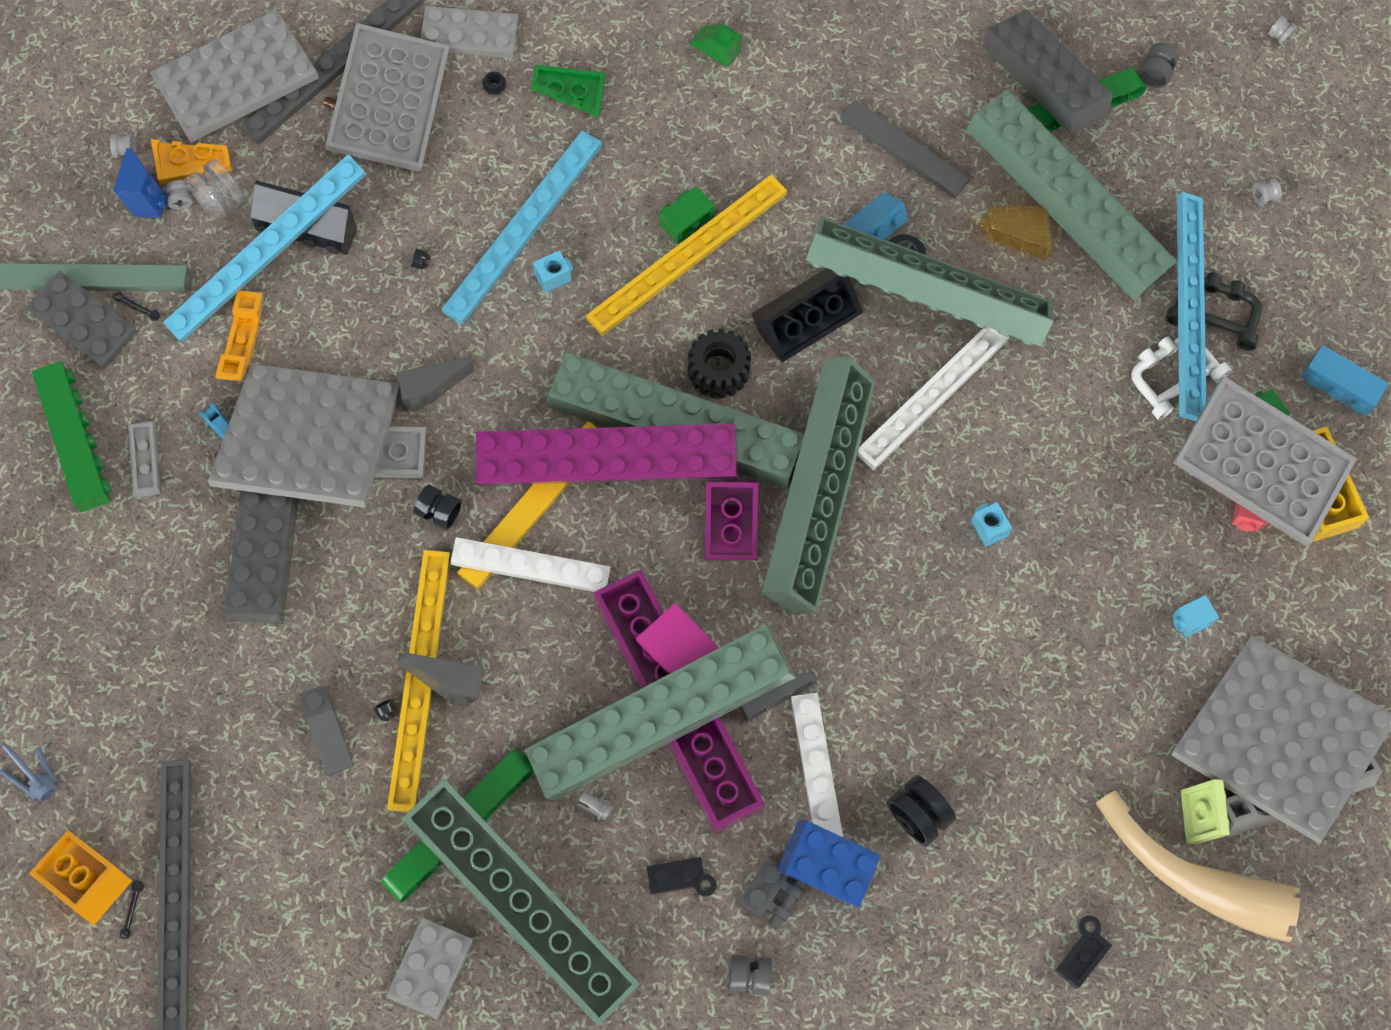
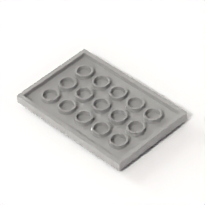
M277 9L150 72L190 143L319 79L317 71Z
M356 23L325 150L421 172L450 46Z
M1224 376L1218 382L1172 463L1303 545L1308 546L1312 543L1357 458Z

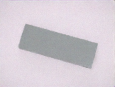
M148 421L128 424L133 495L137 498L161 494L156 423Z

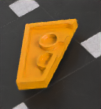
M151 139L157 179L160 185L176 180L185 181L232 171L227 145L203 143L185 145L179 141L161 143L160 140Z

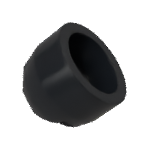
M416 248L411 267L421 270L426 269L429 264L423 261L424 259L431 260L430 255L426 251Z
M393 699L385 700L373 708L377 717L385 722L389 721L388 715H391L394 719L397 714V707Z

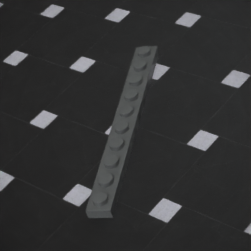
M387 0L360 24L391 31L426 0ZM355 28L312 64L318 73L319 79L263 106L241 125L242 131L259 145L344 72Z
M189 759L161 761L157 1030H188L191 761Z

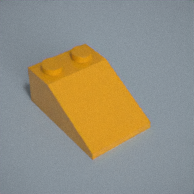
M69 830L62 835L29 873L93 926L132 882L117 867Z

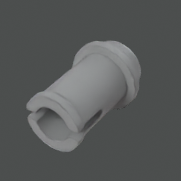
M588 791L582 794L579 799L580 802L577 804L578 807H582L596 815L599 821L602 819L607 821L614 810V807L610 805V801L604 802Z

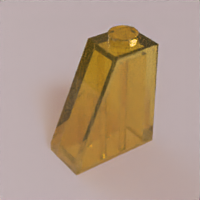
M1044 206L988 207L986 216L982 217V231H986L987 240L1042 260L1048 259L1052 246L1048 214Z

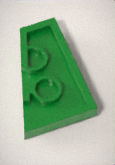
M535 65L532 90L599 118L606 75L605 72Z

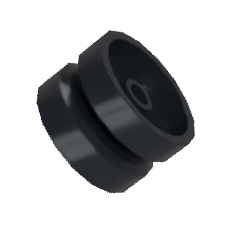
M915 775L905 784V793L897 791L886 803L891 814L902 828L915 841L927 847L939 836L937 828L946 830L955 822L956 815L947 800L931 783L921 776Z

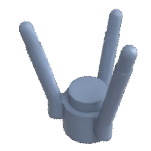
M6 743L2 745L12 760L30 779L28 782L30 787L4 769L0 770L1 775L26 792L33 801L38 799L39 802H43L57 791L58 787L55 784L59 780L52 773L41 748H37L36 753L46 775L42 773L34 775Z

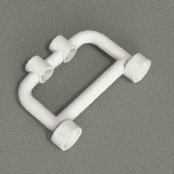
M1170 336L1165 337L1159 342L1158 347L1160 349L1156 352H1153L1150 348L1142 352L1138 357L1140 362L1133 367L1131 373L1135 386L1154 407L1152 414L1158 421L1168 416L1174 410L1169 400L1179 395V383L1157 396L1143 380L1141 374L1144 370L1151 369L1161 359L1171 356L1179 349L1178 338L1172 340ZM1205 347L1206 376L1210 374L1211 378L1218 383L1221 378L1227 377L1232 372V369L1226 362L1220 364Z

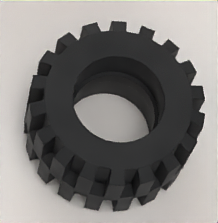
M713 329L708 330L706 336L703 333L700 334L698 341L694 340L692 347L689 348L688 377L690 380H693L692 385L695 389L700 387V393L703 395L709 392V397L715 398V394H720V398H726V393L733 396L736 394V388L741 391L744 388V383L748 381L751 351H748L749 346L747 342L742 343L743 338L740 335L735 337L734 332L730 330L728 333H724V329H718V332H714ZM723 356L728 358L733 363V366L725 371H716L709 368L705 362L711 357Z

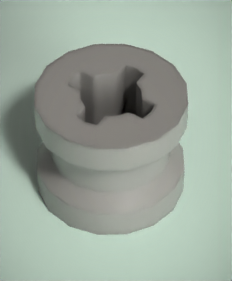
M1282 16L1271 27L1268 35L1277 38L1279 44L1284 46L1296 33L1298 26L1288 23L1287 18Z
M132 133L125 136H120L119 134L111 135L110 148L113 158L124 156L126 148H131L136 154V141Z
M1270 178L1265 183H1254L1252 195L1257 205L1263 206L1268 201H1279L1282 196V190L1277 179Z
M176 180L166 185V193L169 195L167 202L171 209L181 210L192 206L193 200L189 195L191 186L188 182Z

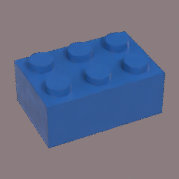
M798 820L777 871L846 904L860 907L881 855L810 821Z

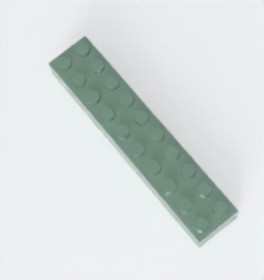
M1008 89L975 113L966 130L1134 301L1165 276L1177 263V260Z
M821 216L809 244L806 261H809L814 267H825L833 270L839 276L855 278L863 285L872 284L880 287L885 293H896L904 296L910 302L924 303L934 311L943 310L950 313L956 319L964 320L965 318L973 321L978 327H989L997 330L1003 336L1019 338L1027 345L1033 346L1036 344L1042 346L1054 321L1053 304L1050 300Z
M567 352L548 394L549 408L607 428L735 424L737 427L738 473L786 490L794 472L802 446V439L804 438L803 433Z
M850 357L824 359L806 431L802 439V446L796 462L795 472L789 488L787 502L783 510V517L777 533L775 547L770 559L768 573L764 581L762 592L790 613L817 614L876 383Z
M765 624L524 750L545 798L557 801L796 677L773 630Z
M445 779L402 818L403 822L596 1026H600L640 985Z

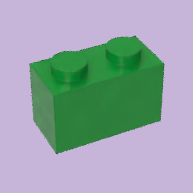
M695 186L690 191H684L673 204H667L661 209L659 213V226L679 245L714 218L715 205Z

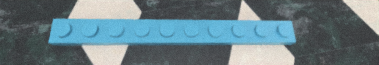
M584 131L580 132L443 306L442 312L462 325L466 322L602 147L600 140Z
M349 154L345 156L163 323L179 341L183 342L367 174Z
M1182 192L1177 196L1179 417L1197 421L1206 405L1203 198Z

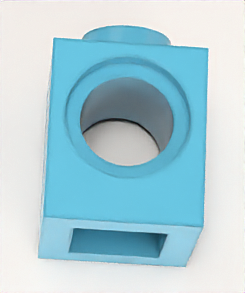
M560 250L533 262L534 274L545 293L571 281L573 267L567 257L563 258ZM552 269L560 270L556 273L549 272Z
M998 502L990 506L986 503L975 509L971 522L985 547L1009 536L1012 526ZM985 519L993 520L996 526L987 525Z
M1206 595L1179 607L1172 615L1176 629L1182 632L1185 638L1212 626L1219 619L1218 614Z

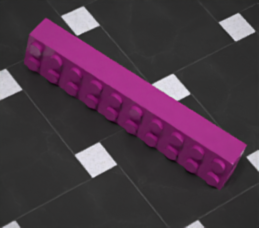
M735 424L476 432V484L479 485L738 478L737 427Z
M642 570L593 592L594 602L639 690L669 675L636 642V638L664 613ZM719 717L668 743L714 835L763 810L765 803Z

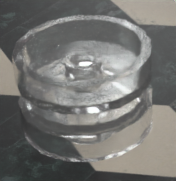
M212 159L203 165L204 176L194 171L185 177L186 185L198 204L216 223L228 217L227 206L236 211L246 204V199L240 188L216 159Z

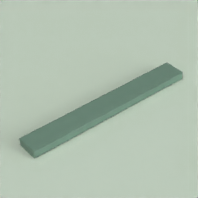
M0 263V289L42 290L59 270L85 290L186 291L188 277L186 265Z

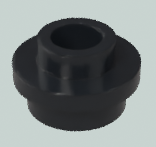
M489 72L483 78V89L488 94L498 95L505 90L506 80L499 72Z

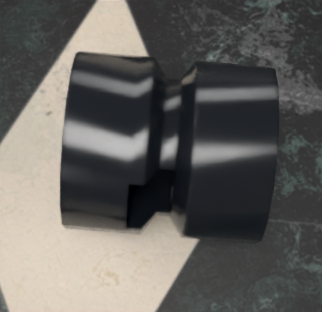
M428 484L419 494L413 512L425 520L432 518L433 524L448 530L460 512L462 500L450 494L443 496L442 490Z

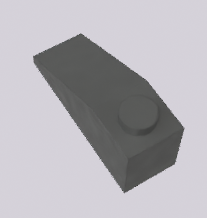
M469 356L397 372L405 409L419 410L424 408L425 405L434 402L474 371L472 357Z
M406 652L398 658V665L444 699L453 700V704L469 706L479 699L483 667Z
M815 673L794 674L796 678L738 707L748 723L790 699L791 696H795L814 685L817 676Z
M325 685L298 694L327 775L330 776L354 767L330 693Z

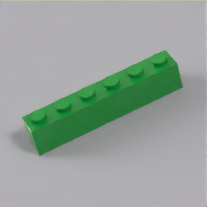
M62 361L31 371L73 504L82 513L110 503L111 500L108 493L112 492V488L108 479L102 476L101 471L105 470L101 457L95 454L94 449L98 447L94 435L88 433L87 427L90 426V421L86 412L81 411L80 405L83 404V400L79 390H74L73 383L76 382V378L72 369H67Z

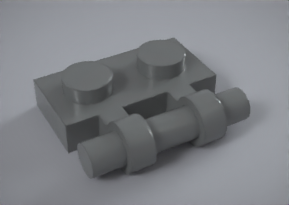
M768 856L738 904L759 919L763 917L766 911H769L773 916L768 924L778 929L783 921L786 922L789 918V911L796 900L800 901L806 884L797 880L793 885L786 882L789 876L778 872L779 863ZM781 889L787 895L780 906L772 901Z

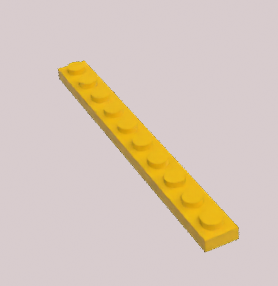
M772 175L768 176L586 315L587 321L604 336L787 195V190Z
M424 550L409 650L411 654L437 658L451 558L450 552ZM406 671L387 805L388 811L409 812L417 804L432 689L408 671Z

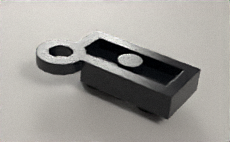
M701 857L647 866L651 895L695 888L699 895L708 897L716 890L717 883L711 875L704 874ZM704 880L709 881L711 884V888L707 891L702 890L700 887L701 882Z
M1090 915L1080 920L1078 929L1082 935L1081 938L1054 970L1075 989L1080 988L1112 947V944L1100 935V921ZM1086 922L1094 924L1095 929L1093 932H1088L1085 929Z

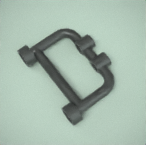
M1215 272L1208 273L1207 277H1204V289L1207 292H1220L1226 294L1231 300L1246 301L1251 305L1252 310L1247 326L1206 312L1205 323L1239 334L1236 342L1237 346L1247 351L1255 350L1259 340L1255 332L1262 310L1260 300L1254 294L1245 291L1246 285L1242 281L1235 280L1230 285L1221 283L1222 276ZM1178 296L1174 307L1168 309L1165 317L1166 322L1174 326H1178Z

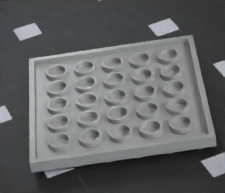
M251 363L209 476V485L212 487L366 508L401 391L399 383Z
M1251 636L1177 744L1171 756L1211 780H1223L1224 787L1321 844L1391 731V713L1260 639Z

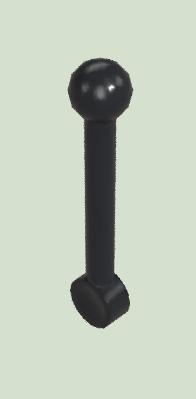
M121 292L114 294V300L122 301L149 315L152 321H157L160 318L158 311H150L125 298Z
M135 881L132 884L134 892L124 928L120 931L122 939H128L131 935L129 929L138 895L144 888L141 881Z

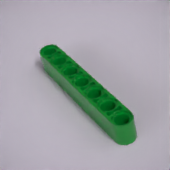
M1134 68L1099 80L1113 94L1110 108L1138 98L1146 91L1145 84ZM1040 103L1027 108L1049 132L1062 127Z
M518 748L514 749L463 798L484 821L533 775L534 771L528 757ZM420 841L384 876L381 884L399 903H402L443 863Z

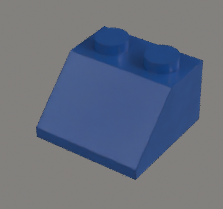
M126 148L113 191L134 216L162 218L163 211L168 203L167 195L131 148Z

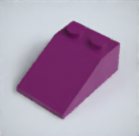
M707 479L705 559L757 560L758 480Z

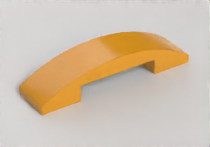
M241 290L237 292L232 310L234 318L225 353L220 356L215 375L216 378L235 381L243 380L254 352L262 311V293Z

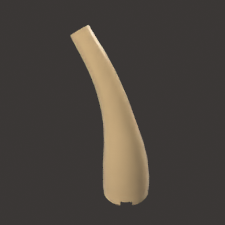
M1116 790L1096 802V805L1128 849L1155 876L1177 893L1202 909L1240 928L1267 938L1285 942L1292 940V934L1287 932L1289 925H1297L1301 898H1296L1294 895L1299 893V887L1184 861L1163 848L1141 829L1130 816V808Z

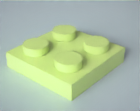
M1214 779L1180 790L1186 844L1195 845L1230 835L1223 780Z

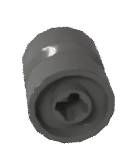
M1162 42L1151 46L1139 73L1143 83L1154 88H1164L1167 86L1180 57L1175 47Z
M732 955L729 992L745 994L747 990H751L755 995L769 996L772 959L755 957L753 961H750L748 956Z

